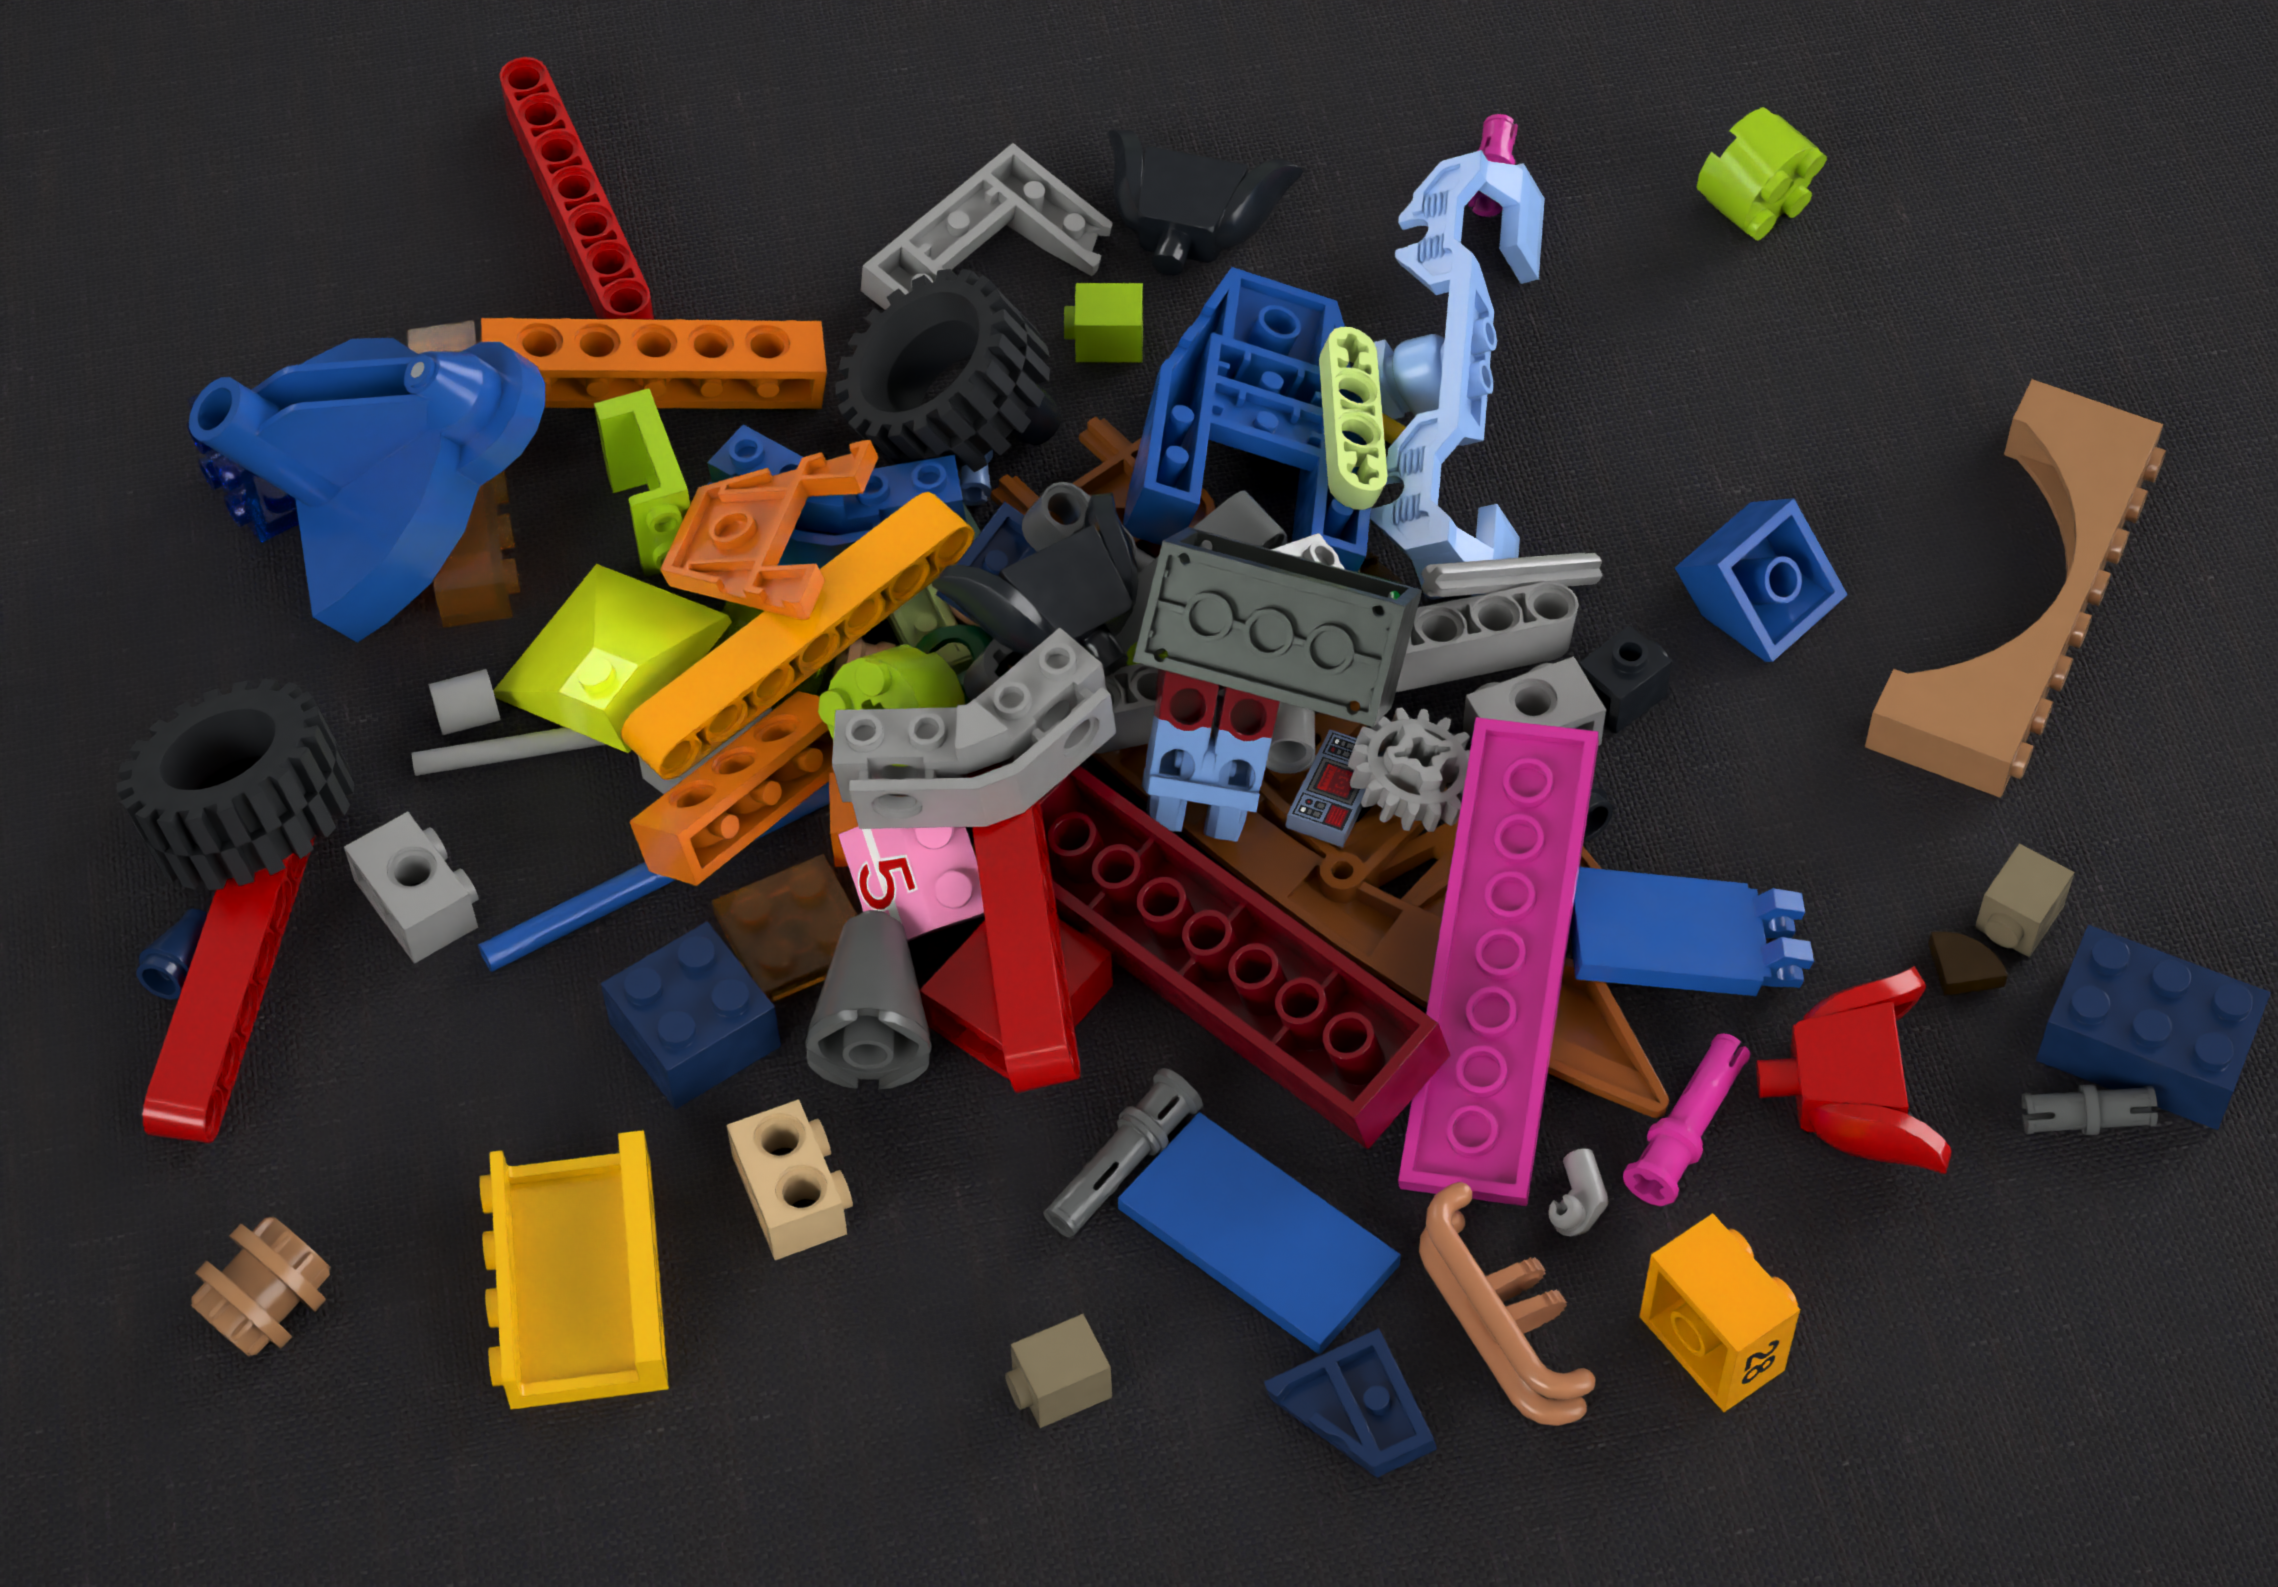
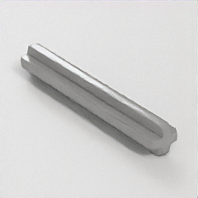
M1574 553L1430 564L1421 573L1424 579L1422 590L1429 597H1449L1492 593L1542 582H1555L1566 587L1596 584L1603 576L1599 569L1602 560L1596 553Z

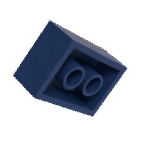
M2088 925L2047 1023L2036 1061L2111 1090L2153 1086L2157 1099V1106L2155 1107L2218 1130L2271 992Z

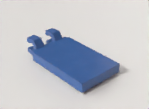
M1579 867L1570 925L1575 978L1578 980L1757 996L1761 986L1800 988L1804 981L1802 968L1810 969L1814 962L1811 942L1792 939L1796 932L1794 919L1802 920L1805 914L1802 893L1773 888L1758 895L1757 889L1748 888L1747 883ZM1765 938H1778V939H1776V940H1774V941H1772V942L1766 944V939H1765Z

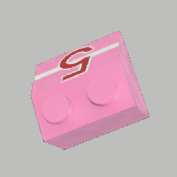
M858 826L838 835L863 911L878 910L897 919L905 929L907 942L984 917L978 865L966 827L859 829Z

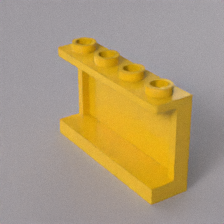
M644 1130L618 1133L619 1153L508 1166L503 1150L489 1153L491 1174L480 1176V1196L484 1214L493 1213L494 1230L483 1232L482 1240L487 1271L496 1270L497 1288L486 1289L485 1298L489 1327H499L500 1346L489 1347V1369L493 1387L504 1386L511 1410L669 1389L652 1171Z

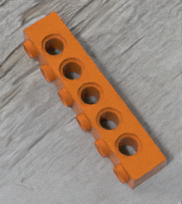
M481 318L480 342H501L538 366L545 382V408H594V403L650 388L657 408L822 409L827 367L821 321Z

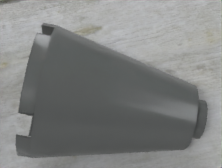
M878 910L862 912L850 918L844 924L805 1038L809 1067L823 1079L843 1087L858 1089V1079L879 1080L878 1089L894 1088L914 1081L927 1070L930 1061L932 1041L905 929L897 919Z

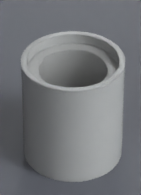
M487 669L428 684L442 736L500 721Z
M1280 702L1266 767L1278 773L1291 774L1301 772L1309 768L1315 760V711Z

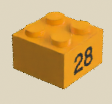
M1712 1213L1651 1254L1639 1317L1723 1412H1726L1785 1371L1800 1309L1796 1297L1789 1286L1778 1277L1771 1278L1754 1259L1753 1251L1747 1240L1735 1229L1728 1230Z

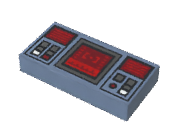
M1329 730L1287 814L1286 828L1340 847L1344 846L1363 807L1361 800L1366 790L1351 788L1349 783L1354 770L1348 767V761L1357 738ZM1386 749L1379 753L1378 757L1384 756Z

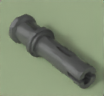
M1161 1068L1153 1077L1154 1086L1135 1107L1126 1106L1119 1114V1120L1117 1121L1119 1129L1043 1212L1046 1220L1059 1233L1066 1237L1074 1236L1105 1200L1115 1192L1147 1154L1155 1155L1156 1153H1161L1169 1144L1167 1136L1187 1114L1195 1115L1202 1108L1203 1103L1198 1092L1182 1076L1167 1068Z

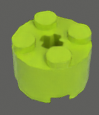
M1764 107L1749 113L1729 130L1737 138L1727 147L1720 158L1713 152L1710 153L1699 173L1696 186L1697 190L1706 197L1709 203L1757 241L1767 235L1774 226L1776 219L1785 213L1788 217L1794 218L1805 208L1812 197V192L1807 187L1827 160V156L1819 151L1817 146L1782 117L1771 113Z
M903 644L860 657L843 665L832 678L828 691L823 692L819 697L818 713L822 721L827 724L834 742L836 710L957 708V705L965 704V697L956 673L942 656L935 652L926 654L917 648H911V645ZM892 764L893 766L898 767L908 766L904 764Z

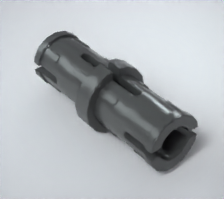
M2080 1085L2078 1092L2022 1094L2021 1108L2027 1110V1113L2022 1114L2023 1127L2026 1134L2081 1129L2084 1135H2098L2100 1128L2143 1125L2153 1127L2157 1125L2158 1112L2151 1110L2152 1106H2157L2153 1086L2097 1091L2094 1085Z

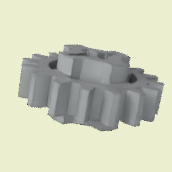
M1397 708L1391 722L1383 716L1374 727H1362L1348 761V767L1354 770L1349 782L1350 786L1356 789H1366L1361 800L1362 806L1369 807L1378 804L1382 807L1379 820L1384 823L1395 815L1401 817L1402 828L1405 831H1410L1415 820L1422 821L1423 826L1428 832L1435 831L1440 818L1452 826L1456 824L1460 815L1470 750L1465 751L1464 749L1470 736L1466 732L1458 733L1454 736L1449 733L1451 720L1447 717L1440 720L1436 725L1429 722L1428 710L1421 709L1417 719H1409L1408 714L1403 708ZM1386 749L1384 756L1378 757V754ZM1452 782V786L1444 791L1446 784Z

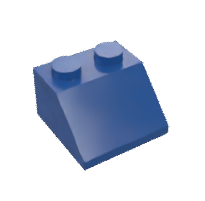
M1794 498L1750 502L1675 567L1701 615L1765 662H1773L1848 595Z

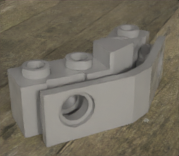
M1058 628L967 705H957V708L836 710L832 766L842 802H852L859 829L987 827L1024 813L1116 734L1111 694L1106 689L1103 664L1065 631ZM999 763L1003 766L982 775L967 778L969 773ZM892 764H904L908 766L898 767L893 766Z

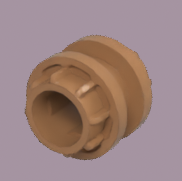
M272 1216L264 1218L253 1231H250L240 1223L229 1235L242 1250L221 1272L208 1261H205L195 1272L204 1284L192 1296L191 1306L248 1357L250 1355H257L269 1341L280 1349L284 1347L292 1336L280 1325V1322L300 1301L314 1312L326 1301V1298L317 1289L330 1275V1266L296 1234Z

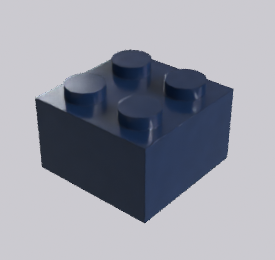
M708 921L601 983L609 1023L675 1110L781 1047L774 1005Z

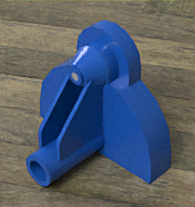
M394 338L350 339L305 361L301 365L287 366L277 371L251 390L231 377H221L211 382L201 391L193 404L189 416V429L192 436L295 498L312 617L358 643L388 623L432 583L465 532L479 487L501 473L515 461L535 435L545 408V382L538 366L501 342H480L461 352L428 351L417 354Z

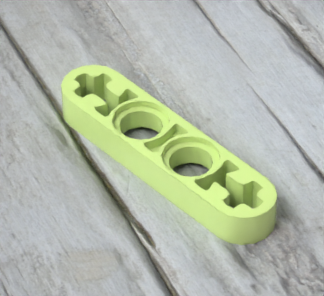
M1339 327L1330 333L1319 357L1328 486L1331 494L1341 504L1352 509L1364 510L1376 503L1386 485L1388 477L1377 350L1375 343L1362 331L1352 327ZM1349 361L1354 363L1352 368H1347ZM1346 389L1355 393L1363 400V403L1348 400L1339 390ZM1342 431L1358 434L1366 441L1367 445L1351 442L1343 435ZM1354 467H1360L1357 475L1351 473Z

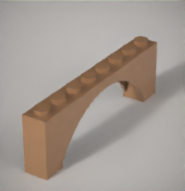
M2031 380L2013 417L2004 455L2019 461L2034 479L2053 511L2065 548L2066 582L2054 603L2041 618L2018 637L2001 647L1969 661L1940 669L1909 674L1893 669L1873 710L1865 748L1999 798L2002 797L2011 776L2022 779L2034 748L2033 745L2026 743L2029 734L2033 732L2041 735L2046 726L2054 703L2046 699L2050 688L2059 692L2062 690L2073 658L2065 656L2069 645L2080 649L2092 619V615L2084 613L2088 603L2096 606L2100 605L2111 577V573L2103 571L2107 561L2118 564L2130 534L2129 531L2122 529L2126 520L2133 523L2137 522L2148 491L2142 489L2141 485L2144 480L2154 483L2162 466L2166 450L2158 448L2157 444L2163 424L2051 385Z

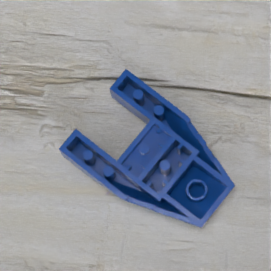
M1231 267L1204 305L1198 318L1186 330L1170 357L1164 361L1158 372L1127 493L1123 526L1133 537L1162 545L1163 540L1189 527L1200 505L1208 440L1300 468L1292 542L1320 533L1325 542L1337 553L1343 567L1346 570L1358 572L1366 558L1371 507L1358 510L1341 504L1330 492L1327 475L1319 357L1330 333L1336 328L1345 327L1336 300ZM1350 362L1348 363L1347 368H1351ZM1346 389L1339 390L1348 400L1363 403V400L1355 393ZM1342 431L1343 435L1351 442L1367 445L1366 441L1358 434ZM1354 467L1351 473L1357 475L1360 467Z

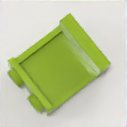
M650 388L594 403L607 476L613 493L647 484L649 491L631 496L629 498V505L640 565L645 576H652L662 573L660 568L690 507L687 486Z

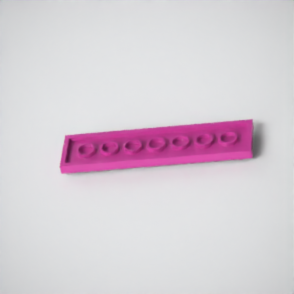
M1479 717L1475 719L1426 1012L1429 1017L1439 1023L1451 1056L1411 1101L1398 1179L1400 1189L1437 1194L1450 1184L1463 1182L1471 1188L1472 1199L1527 1206L1599 744L1598 731Z

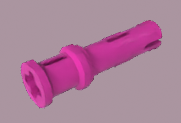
M1723 1033L1717 1034L1713 1038L1709 1050L1668 1118H1662L1657 1123L1652 1124L1647 1134L1649 1143L1637 1162L1628 1164L1624 1170L1623 1180L1625 1185L1641 1200L1660 1207L1674 1203L1679 1193L1677 1183L1687 1166L1698 1162L1702 1156L1703 1142L1701 1137L1741 1069L1750 1059L1751 1053L1746 1046L1740 1047L1736 1054L1733 1055L1741 1042L1736 1037Z

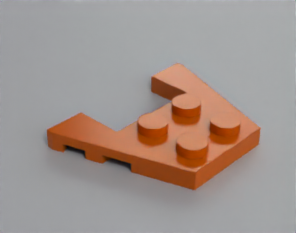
M871 440L850 444L851 454L826 460L822 452L803 457L797 469L772 476L769 468H764L698 487L660 568L668 585L800 620L809 619L825 582L817 564L778 566V563L808 497L863 494L878 460V455Z

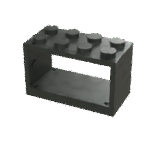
M1187 527L1162 541L1133 662L1374 727L1392 707L1422 590ZM1203 541H1210L1212 549L1208 550L1206 547H1202ZM1391 591H1397L1400 597L1396 600L1393 599ZM1166 650L1168 656L1165 659L1160 658L1159 655ZM1351 701L1359 702L1360 709L1358 711H1353L1350 708Z

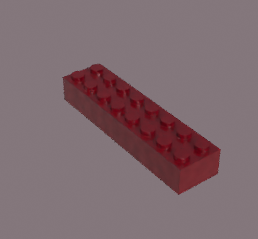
M1081 766L1076 767L1040 798L1057 915L1060 920L1079 932L1084 931L1093 936L1111 952L1112 960L1366 1149L1373 1145L1451 1056L1438 1022Z

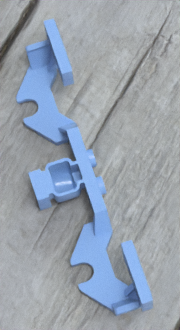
M1482 150L1441 161L1413 193V200L1399 215L1398 223L1402 230L1417 226L1429 227L1427 234L1421 241L1408 245V247L1397 249L1395 251V258L1402 267L1435 295L1449 292L1445 338L1440 335L1429 334L1405 340L1395 348L1394 352L1385 339L1374 342L1378 358L1382 413L1392 419L1404 417L1406 412L1411 411L1415 417L1388 448V456L1386 457L1388 475L1386 485L1402 483L1404 484L1403 492L1393 503L1371 509L1370 519L1379 530L1412 560L1421 587L1424 583L1421 573L1430 564L1518 558L1520 537L1498 504L1478 508L1476 538L1457 528L1452 519L1438 506L1441 464L1456 446L1484 441L1487 395L1493 391L1490 358L1491 351L1495 350L1497 346V337L1493 326L1494 309L1480 264L1473 253L1461 244L1464 207L1478 190L1498 202L1503 208L1499 249L1519 282L1523 284L1539 280L1545 198L1524 163L1512 165L1491 162L1486 159ZM1424 593L1425 597L1430 600L1444 598L1438 596L1429 597ZM1472 594L1471 597L1482 594Z

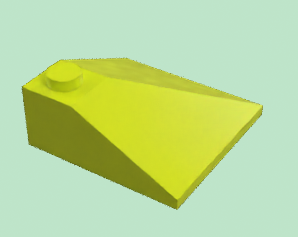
M596 564L493 692L495 697L501 701L629 753L631 748L621 739V730L629 715L705 657L732 621L727 614Z

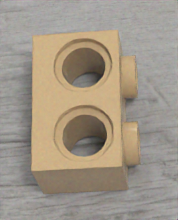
M799 1099L727 1125L733 1160L774 1260L847 1235L844 1209L853 1206L848 1185L841 1170L830 1173L824 1159L825 1156L831 1155L824 1128L819 1119L808 1122ZM779 1148L794 1149L786 1155L777 1156L771 1154ZM802 1199L816 1201L811 1206L804 1208L791 1206Z

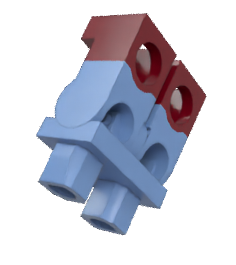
M1158 669L1154 717L1147 750L1146 768H1144L1141 785L1148 794L1147 815L1170 831L1182 832L1187 801L1208 804L1203 833L1209 837L1236 842L1246 821L1247 811L1257 812L1260 796L1259 790L1264 776L1280 701ZM1216 701H1218L1217 709H1216V715H1215V720H1214V725H1213L1212 736L1210 737L1211 728H1212V723H1213V717H1214V712H1215V707H1216Z

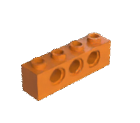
M797 691L629 821L649 872L695 886L699 885L829 781V773H834L832 766L833 739L827 724L822 721L818 713L820 696Z

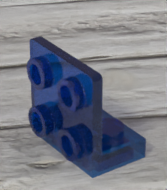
M199 394L187 399L190 410H192ZM189 422L186 423L194 444L200 453L205 455V457L198 460L203 476L213 490L222 487L227 494L224 496L226 507L239 527L248 524L260 543L299 524L294 497L197 440L191 434Z

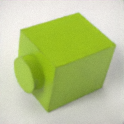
M1076 283L1075 306L1064 307V339H1075L1076 362L1143 361V283Z

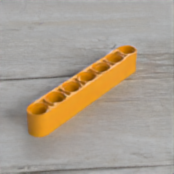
M931 492L919 494L819 569L825 582L809 619L800 620L764 611L636 708L622 727L621 739L662 779L671 780L681 776L930 585L945 567L956 565L974 541L975 532L973 528L935 494Z

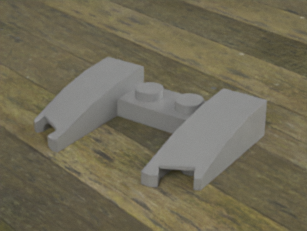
M1012 143L867 261L862 268L861 292L886 310L891 305L886 297L899 288L905 295L912 291V280L923 275L934 283L938 270H952L1005 225L1043 250L1093 276L1098 271L1101 261V255L1093 253L1097 237L1110 236L1113 223Z

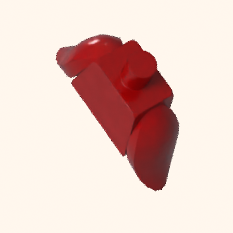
M1913 966L1894 976L1852 986L1833 993L1818 1002L1801 1021L1793 1025L1791 1058L1757 1060V1088L1759 1098L1796 1096L1800 1128L1806 1132H1815L1817 1137L1839 1151L1873 1161L1918 1166L1945 1174L1952 1153L1951 1147L1941 1135L1927 1124L1908 1115L1909 1106L1896 1021L1901 1019L1918 1002L1925 991L1926 984L1916 967Z

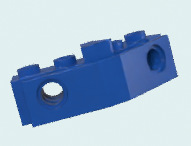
M742 425L707 462L712 480L707 485L764 468H769L772 476L795 470L803 457L753 429ZM955 455L875 468L863 494L808 497L778 566L817 564L819 569L911 499L925 492L935 494L966 521ZM826 532L836 533V534H842V535H837V536L827 535Z

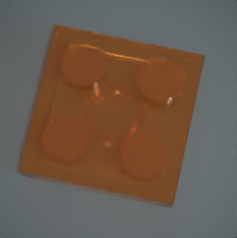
M824 854L712 900L714 915L739 962L771 1003L826 979L843 926L850 918L857 916Z

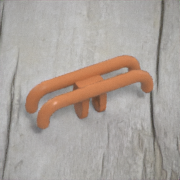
M1463 1182L1448 1185L1434 1196L1427 1208L1426 1227L1420 1236L1419 1254L1426 1271L1511 1403L1523 1416L1539 1424L1560 1426L1580 1420L1587 1412L1586 1402L1581 1396L1588 1394L1594 1389V1374L1585 1368L1575 1369L1567 1373H1557L1548 1369L1541 1362L1524 1336V1333L1538 1328L1550 1320H1554L1555 1317L1564 1311L1567 1302L1556 1289L1555 1291L1551 1290L1542 1295H1537L1505 1307L1503 1302L1520 1294L1522 1291L1533 1288L1534 1285L1543 1279L1546 1270L1538 1259H1531L1530 1257L1528 1260L1524 1259L1521 1263H1515L1485 1276L1458 1235L1465 1227L1464 1215L1458 1210L1471 1202L1472 1190Z

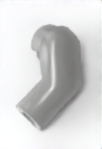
M1577 1149L1563 1158V1164L1572 1189L1568 1194L1563 1195V1200L1560 1203L1553 1200L1548 1213L1549 1219L1557 1232L1565 1236H1578L1586 1233L1608 1206V1195L1595 1155L1590 1149Z

